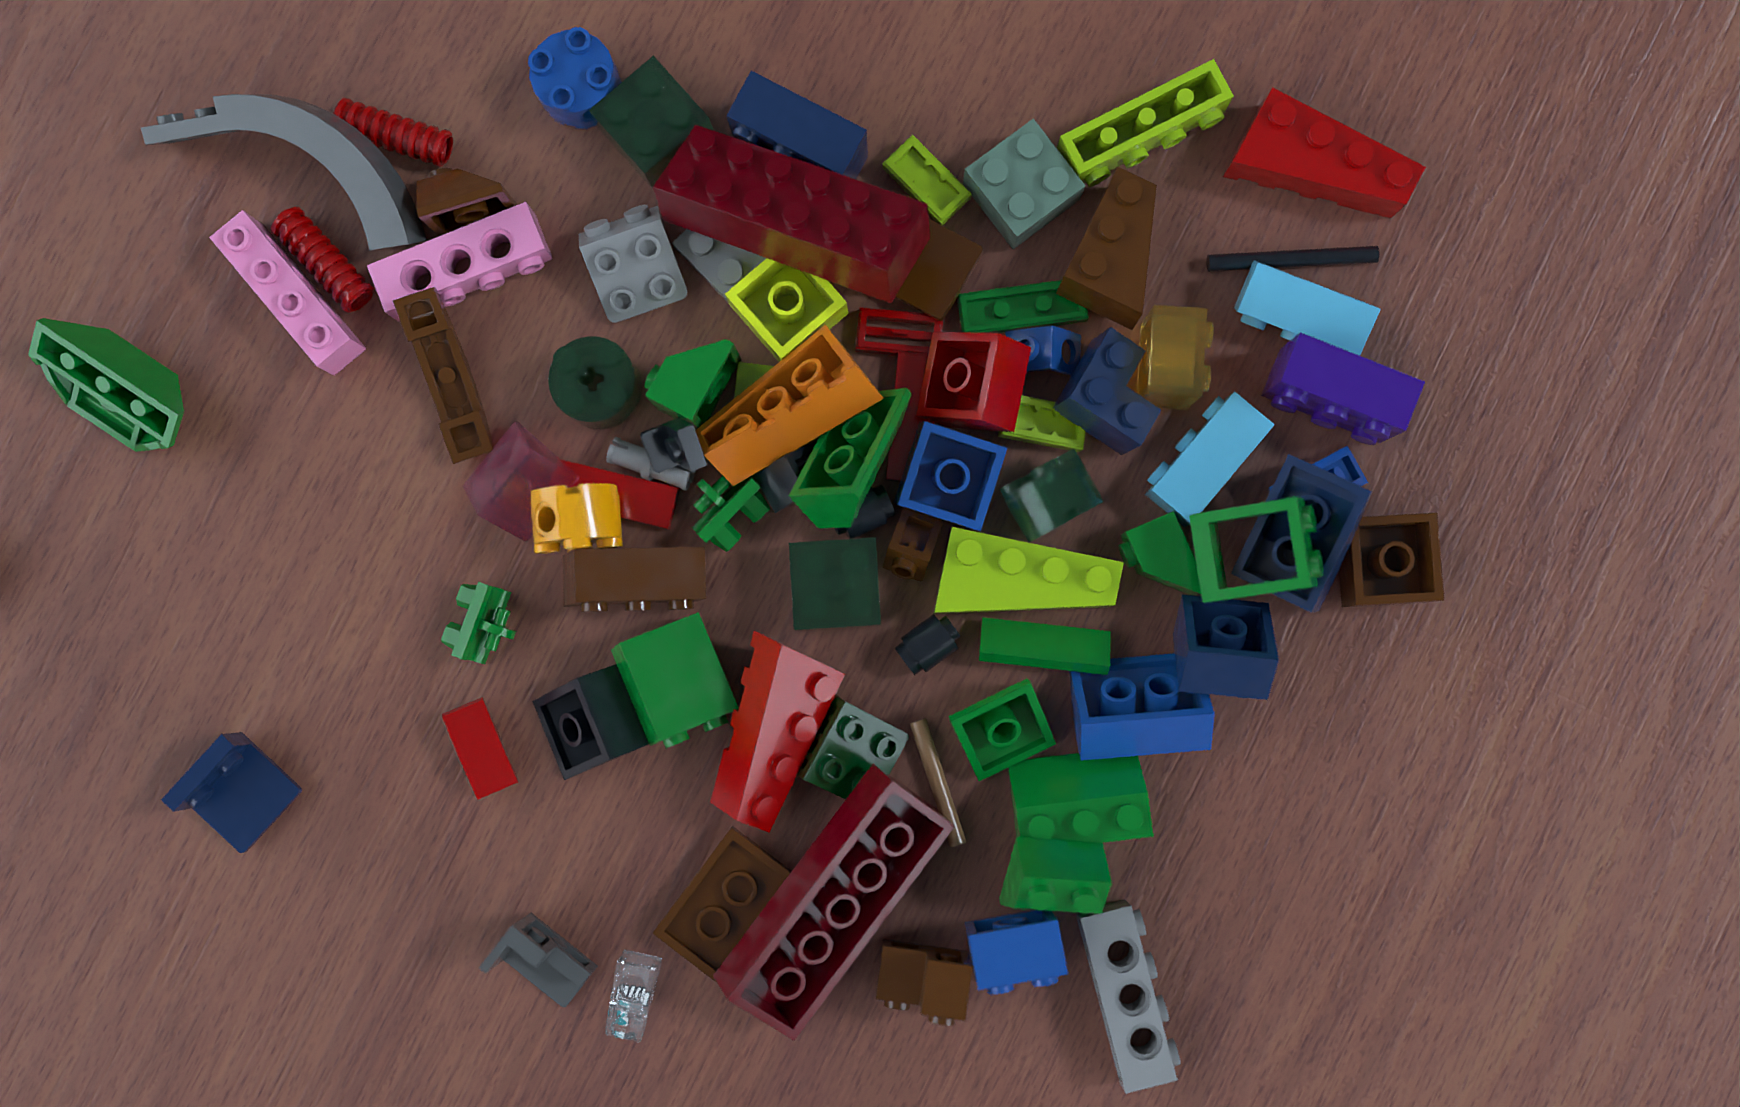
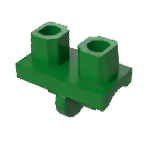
M723 475L712 486L701 479L696 485L704 494L693 506L703 514L713 502L715 504L692 526V529L706 543L710 540L713 544L727 552L742 536L728 521L741 510L755 523L763 517L770 507L764 497L758 492L761 487L750 477L732 486L722 497L720 495L731 485Z
M478 582L477 585L462 584L460 586L456 601L457 606L468 609L463 624L450 622L446 625L441 638V642L453 650L451 656L486 664L490 650L496 652L501 636L514 640L517 631L505 627L511 612L506 607L512 592Z

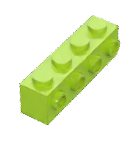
M1212 59L1061 135L1057 149L1084 184L1087 183L1088 187H1093L1109 178L1111 170L1123 164L1126 168H1131L1141 163L1149 156L1148 151L1160 145L1164 149L1171 148L1187 137L1186 132L1200 126L1201 130H1206L1218 124L1224 119L1223 114L1234 95L1215 60Z

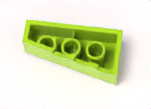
M952 527L933 614L1111 607L1116 605L1124 562Z

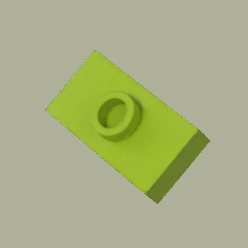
M914 135L907 139L882 163V168L912 198L927 204L928 214L940 225L946 223L971 199L972 194Z
M1022 395L1015 432L999 431L998 437L1080 452L1084 448L1086 431L1060 415L1056 410L1054 411L1053 407L1056 402Z

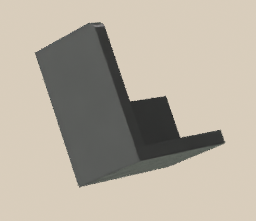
M531 912L509 928L480 965L479 969L486 974L502 961H505L561 1007H566L598 965Z

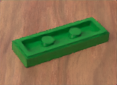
M1062 280L960 293L956 298L961 332L1005 333L1010 330L1087 322L1089 319L1088 310L1056 294Z
M982 617L978 661L1108 675L1110 669L1111 631Z

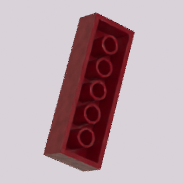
M699 125L694 126L653 186L663 221L888 303H892L930 239L928 206L924 202Z
M873 763L713 975L726 999L795 1041L955 826L935 807Z

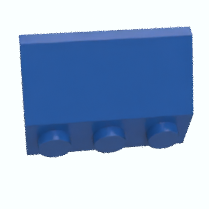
M1175 653L1110 659L1108 675L1069 671L1074 730L1080 760L1211 750L1215 713L1210 695L1179 691Z

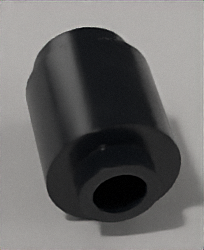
M880 484L874 488L870 487L852 526L848 528H834L838 536L845 533L849 540L887 524V519L895 516L894 508L883 485Z
M932 614L902 636L901 640L903 642L897 645L895 650L915 676L922 670L928 672L959 648L955 640L961 636L946 616L938 620Z

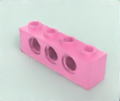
M524 202L369 264L367 268L385 313L396 321H400L392 300L436 287L444 306L455 305L463 301L467 293L477 289L483 291L492 290L505 283L504 278L519 272L521 275L535 273L544 267V262L552 260L553 257L535 213L527 202ZM503 242L511 244L510 251L505 257L498 259L493 257V252L497 245ZM463 258H471L469 269L463 274H455L454 268L456 263ZM430 273V284L423 290H416L417 279L423 274Z
M242 210L209 237L317 367L332 375H336L366 350L365 346L262 223Z

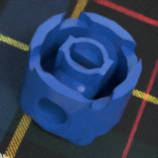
M574 27L570 30L552 34L530 53L528 57V65L530 67L529 78L534 93L544 109L556 122L562 125L574 126L575 129H588L602 124L615 112L618 106L617 100L622 90V82L609 50L597 37L589 34L586 29Z

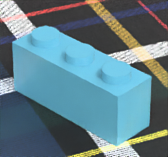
M1255 260L1234 306L1237 312L1243 314L1240 321L1261 330L1265 329L1267 323L1282 328L1280 336L1287 340H1292L1301 332L1359 356L1381 310L1374 305Z
M1235 391L1225 400L1217 396L1201 415L1207 420L1197 433L1192 428L1189 429L1174 447L1180 452L1170 465L1163 461L1147 479L1152 484V487L1145 495L1166 513L1174 511L1178 522L1183 527L1190 525L1189 515L1201 513L1275 425Z

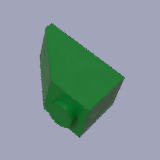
M1174 511L1120 535L1123 543L1119 544L1118 548L1128 568L1134 566L1138 575L1194 596L1201 594L1197 563Z

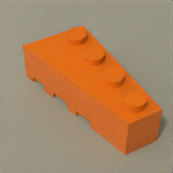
M825 324L702 424L695 432L706 459L735 486L771 465L782 456L795 451L884 398Z

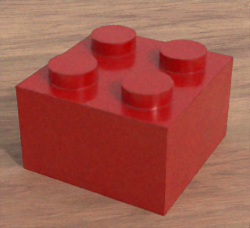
M933 332L916 416L948 428L1015 432L1031 347L1000 333Z

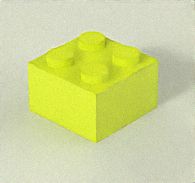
M768 258L725 293L731 308L778 362L825 324L831 329L848 314L847 302L828 280Z

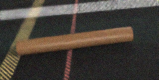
M924 718L912 722L910 726L937 809L955 826L947 836L950 847L964 844L966 843V838L927 720Z

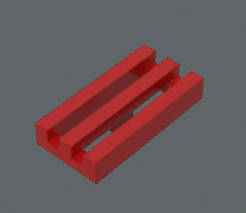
M860 307L856 352L897 356L898 353L928 356L930 347L865 341V336L931 342L933 332L866 326L867 319L933 325L934 332H942L943 321H938L925 313Z

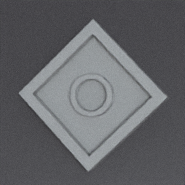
M688 229L672 242L674 248L726 301L725 293L766 259L765 257Z

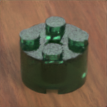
M597 336L581 337L560 347L553 356L548 375L551 396L556 405L577 423L591 429H609L624 422L634 408L637 407L642 395L641 375L634 362L617 343ZM595 376H600L604 382L597 384V391H592L588 384L593 382Z
M1075 449L1042 464L1028 475L999 489L1028 542L1043 536L1104 502L1097 486Z

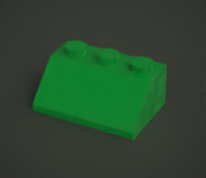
M907 388L878 391L884 399L820 435L789 494V497L817 528H848L852 526L902 424L911 397V392Z
M1078 752L1025 759L1008 767L1016 837L1093 843L1154 837L1148 791L1138 756L1080 760Z

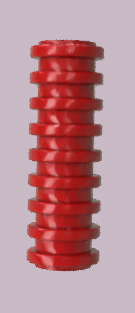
M342 98L333 111V114L355 127L377 148L383 146L386 151L391 152L395 150L397 154L402 156L408 153L411 159H418L420 157L422 162L430 163L433 161V164L437 167H443L451 156L453 137L449 130L443 129L440 131L434 125L427 128L424 122L419 121L415 124L412 118L407 117L403 119L399 114H392L390 116L387 110L378 111L374 106L366 107L361 102L353 103L349 98Z
M300 207L288 208L274 219L271 232L280 238V242L284 246H288L289 252L297 256L300 264L306 265V270L315 276V280L319 284H323V289L327 293L332 294V299L337 303H341L343 311L346 313L355 312L370 301L374 293V287L370 283H365V277L361 273H357V268L354 265L348 264V259L343 254H339V249L335 245H331V240L327 236L322 235L319 227L313 226V221L308 216H305V212Z

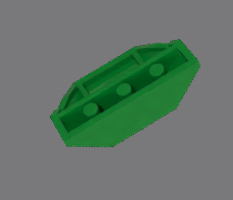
M46 318L36 320L28 356L35 365H41L47 381L67 407L135 452L159 448L167 449L174 446L184 414L179 378L176 373L110 329Z

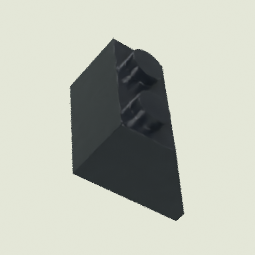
M617 664L578 677L532 701L564 780L649 745Z

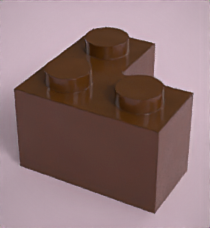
M883 939L876 999L884 1000L885 1007L896 1010H909L910 1004L919 1005L920 1015L928 1016V1021L937 1025L953 1026L955 1025V1020L966 1021L973 970L969 951Z

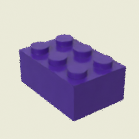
M1300 332L1279 349L1261 396L1272 400L1271 406L1287 413H1295L1298 410L1311 415V422L1328 429H1335L1338 426L1351 431V438L1368 445H1376V442L1381 443L1407 430L1425 381Z

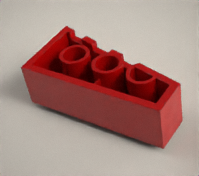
M1272 87L1257 111L1223 177L1233 180L1241 178L1257 182V186L1270 189L1277 187L1300 193L1299 196L1314 200L1322 198L1337 202L1339 206L1392 218L1407 204L1426 167Z
M754 631L750 646L755 649L750 667H744L740 684L744 685L745 688L739 710H733L730 726L733 727V734L730 746L723 750L710 803L736 821L770 833L845 674Z

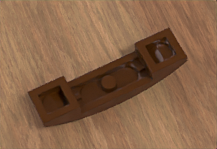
M436 287L392 300L408 342H412L441 423L438 425L452 463L455 464L494 451L490 429L475 381L456 331Z

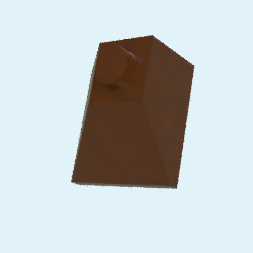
M440 168L430 172L428 178L417 181L418 216L438 236L517 205L501 183L458 168L454 170L451 168Z

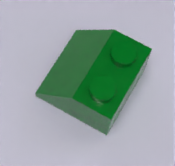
M727 339L667 356L661 366L656 364L650 371L644 385L648 389L645 396L657 410L674 419L679 417L693 424L696 430L711 417L738 367V362H741L742 359L734 343Z
M1016 837L999 897L1000 905L1018 909L1102 914L1112 885L1103 843Z

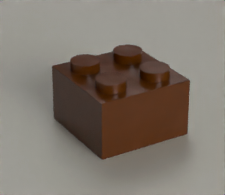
M1438 513L1362 517L1339 570L1342 607L1444 601Z

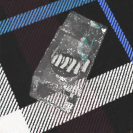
M626 949L623 951L616 963L605 1030L607 1036L639 1043L642 1041L650 1005L653 1001L657 977L660 973L662 957Z

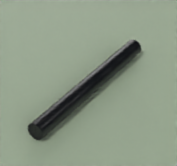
M1361 246L1209 254L1206 258L1207 271L1211 272L1249 270L1254 260L1273 268L1378 263L1379 247Z

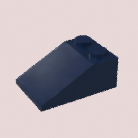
M1288 454L1265 502L1300 497L1304 498L1305 506L1312 505L1316 521V532H1310L1312 550H1319L1323 576L1317 577V587L1271 594L1311 613L1320 611L1341 568L1372 491ZM1287 511L1258 516L1232 569V575L1251 584L1298 578Z

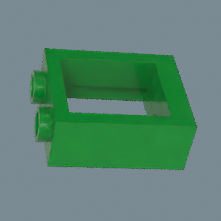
M1292 497L1189 515L1203 603L1318 586L1317 577L1323 576V564L1319 550H1312L1310 532H1316V521L1312 505L1305 506L1304 498ZM1287 511L1298 578L1227 588L1217 523Z

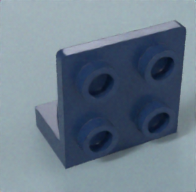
M237 732L221 734L167 792L161 801L173 812L192 808L239 853H244L255 844L299 796L302 788L245 734Z

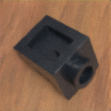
M679 417L643 431L640 434L651 468L656 473L663 472L677 465H681L691 472L707 465L693 424Z

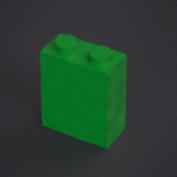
M699 612L620 642L611 649L650 746L663 741L665 749L690 739L687 731L702 725L704 731L707 732L729 723L726 714L733 712L734 709H739Z

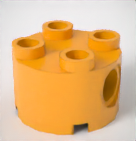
M578 484V487L571 488L561 485L531 491V515L535 554L561 552L560 546L564 545V549H567V553L573 549H593V543H597V549L623 547L617 485Z

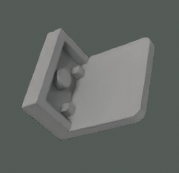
M648 205L631 208L624 213V218L610 223L607 219H600L589 223L584 227V232L578 233L580 251L607 318L611 322L623 321L677 302L687 296V287L667 237L664 221L658 206L650 209Z

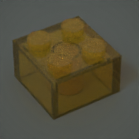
M1154 305L1141 322L1140 347L1146 350L1138 364L1137 394L1158 408L1187 410L1203 396V391L1208 392L1211 367L1210 365H1204L1205 348H1211L1213 322H1207V308Z

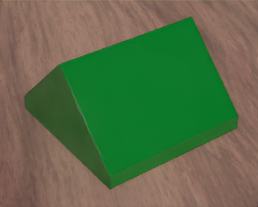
M1028 678L948 716L950 724L978 781L986 779L1056 745L1043 710Z

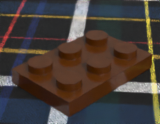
M732 826L652 934L716 982L713 977L715 972L792 871Z

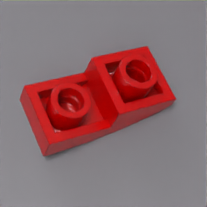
M483 697L442 714L453 746L477 800L518 783L517 775L500 740L499 732Z

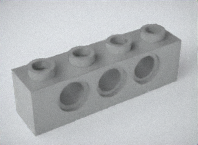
M1126 900L1105 904L1102 914L1075 912L1118 1079L1124 1092L1127 1094L1177 1081L1174 1066L1181 1064L1174 1039H1166L1163 1022L1169 1021L1168 1011L1163 996H1155L1151 979L1158 978L1151 952L1144 953L1140 936L1146 935V928L1140 910H1132V906ZM1118 940L1128 942L1129 952L1124 959L1113 961L1108 958V949L1113 942ZM1128 984L1139 985L1140 995L1135 1002L1125 1004L1119 1001V993L1124 986ZM1143 1027L1151 1029V1039L1146 1045L1138 1047L1130 1043L1131 1035L1135 1030Z

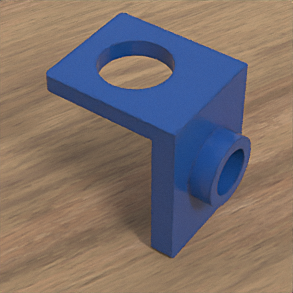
M1053 325L1005 332V336L1031 347L1026 372L1052 370L1071 376L1080 361L1081 334ZM1064 341L1069 344L1071 352L1068 364L1065 363L1062 357V344Z

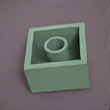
M1034 118L965 168L963 178L964 187L972 194L971 196L1012 249H1015L1077 203L1085 188V184Z

